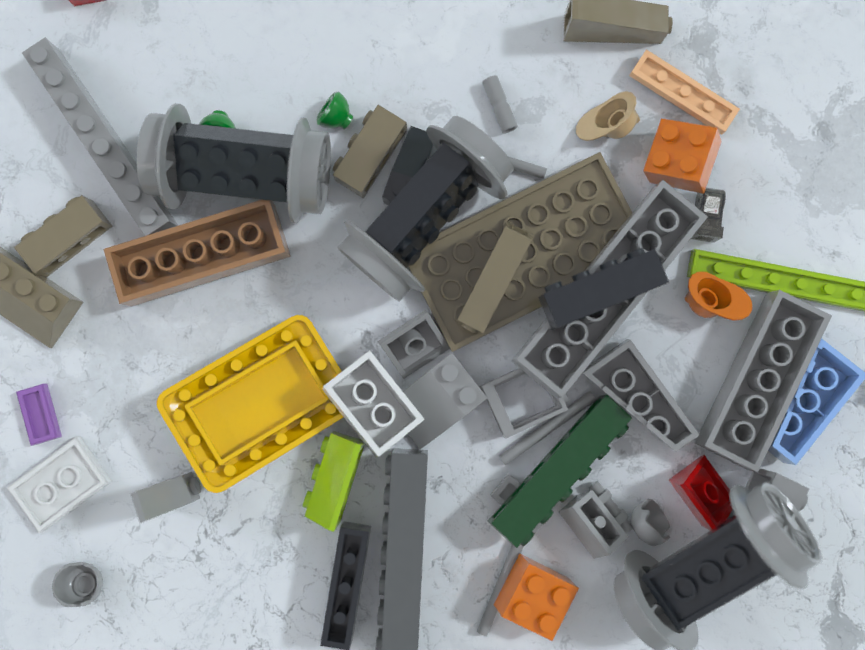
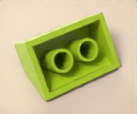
M335 431L331 432L330 437L325 436L320 452L324 453L321 464L316 463L311 477V480H315L313 491H307L303 507L307 508L306 518L327 530L334 532L341 522L365 446L361 439Z

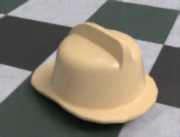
M628 91L620 92L588 111L578 121L576 126L577 136L582 140L590 141L603 136L620 139L628 135L640 121V117L635 110L637 104L635 95Z

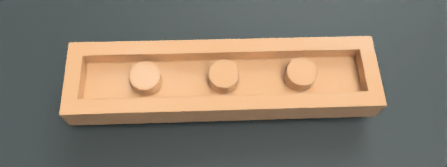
M647 49L629 75L705 125L718 128L721 135L726 132L740 110Z

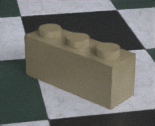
M377 105L374 111H368L362 122L364 127L359 134L355 133L351 137L347 146L349 148L344 158L340 156L332 169L336 182L363 199L407 131L406 121L380 105Z
M81 195L68 201L66 208L58 214H53L46 218L43 222L44 225L36 231L24 235L21 238V242L14 248L34 274L48 277L113 226L92 200Z

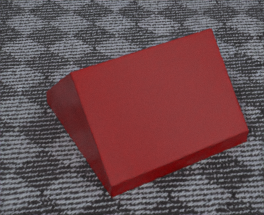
M705 455L700 456L669 479V482L704 528L708 530L714 529L725 522L732 512L730 489Z

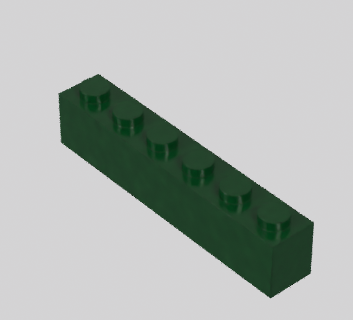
M607 394L599 396L487 522L514 547L518 548L520 544L525 546L533 538L535 527L539 523H546L554 513L552 508L558 501L562 503L572 494L573 490L571 487L577 480H584L592 470L590 465L596 459L601 460L610 451L611 448L608 445L615 437L619 439L629 429L627 424L632 417Z

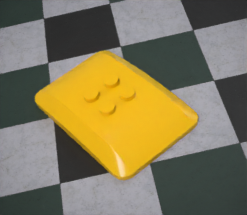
M295 315L164 390L157 399V408L207 491L220 493L344 418L322 390L324 385L342 371L312 322L303 315Z

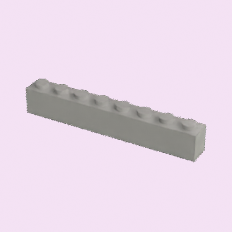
M46 37L23 51V56L144 236L178 226L159 196L147 195L143 192L138 179L136 162L62 52Z

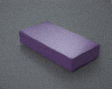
M40 384L17 391L16 394L30 445L33 446L62 437L48 384Z

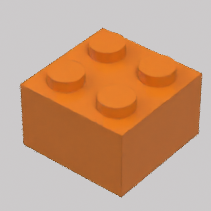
M661 118L643 170L649 183L658 184L664 180L673 188L704 194L722 142L718 128Z
M519 554L493 605L503 618L553 641L579 588L568 577Z

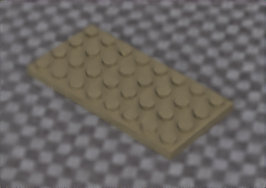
M598 152L440 232L437 239L433 243L427 244L421 251L418 261L408 267L412 275L424 286L425 291L421 293L451 352H454L542 307L538 297L546 293L544 287L561 281L563 286L573 282L572 276L587 269L632 214V211L601 152ZM510 222L532 233L533 239L484 333L477 331V333L470 332L461 326L462 322L458 318L505 226Z

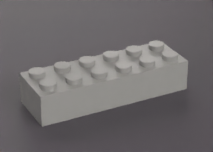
M781 290L766 293L695 444L745 469L758 472L832 315Z

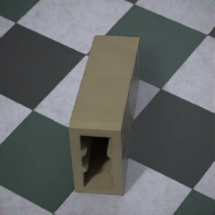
M569 0L564 13L563 42L661 44L665 37L671 33L673 19L669 16V6L636 0Z
M510 222L507 223L458 318L462 322L461 326L473 333H477V331L484 333L533 239L532 233Z

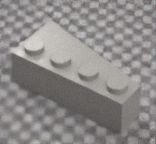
M624 340L584 370L583 374L675 452L700 436L631 340Z

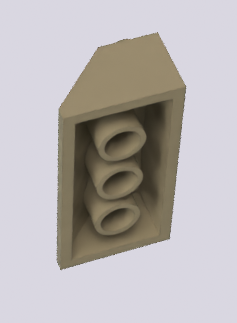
M0 246V315L47 347L53 348L84 302L47 277L34 274L26 263Z

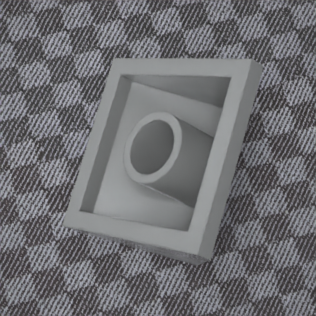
M424 310L378 341L403 379L450 349L427 310Z

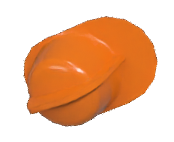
M696 272L688 280L689 292L685 296V301L698 316L712 318L718 315L735 321L743 320L750 315L752 301L749 295L737 285L708 272Z

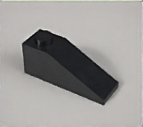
M410 126L388 178L382 196L384 204L389 205L429 160L433 143L425 130Z

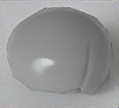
M647 499L634 508L631 514V523L639 539L650 546H656L665 543L670 538L669 535L664 536L665 532L670 528V524L663 511L653 499Z
M85 562L66 564L55 574L52 583L53 596L65 607H82L91 604V602L99 597L103 587L101 572L93 564Z

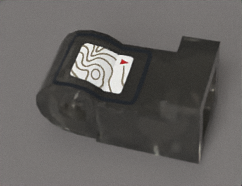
M706 187L704 194L697 193L695 206L707 215L708 218L691 239L714 243L723 238L724 227H721L726 200L724 190Z

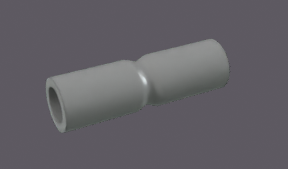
M498 76L488 77L482 82L491 105L494 107V113L502 133H509L515 130L518 125L509 104L506 102V96Z

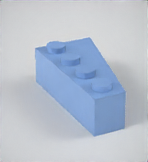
M822 338L768 450L786 464L797 465L865 380V372Z

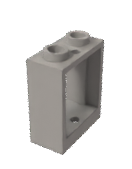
M518 368L480 386L488 398L486 400L505 439L567 411L568 408L565 404L569 402L567 394L563 398H555L550 394L555 406L512 425L495 387L525 374V372Z

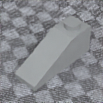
M192 472L131 493L139 522H145L200 499L201 486L198 478L194 477Z

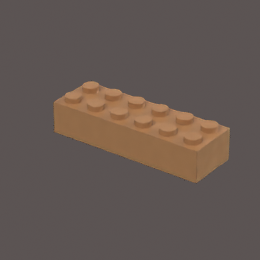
M269 200L252 202L103 249L119 304L131 307L291 257L276 206Z

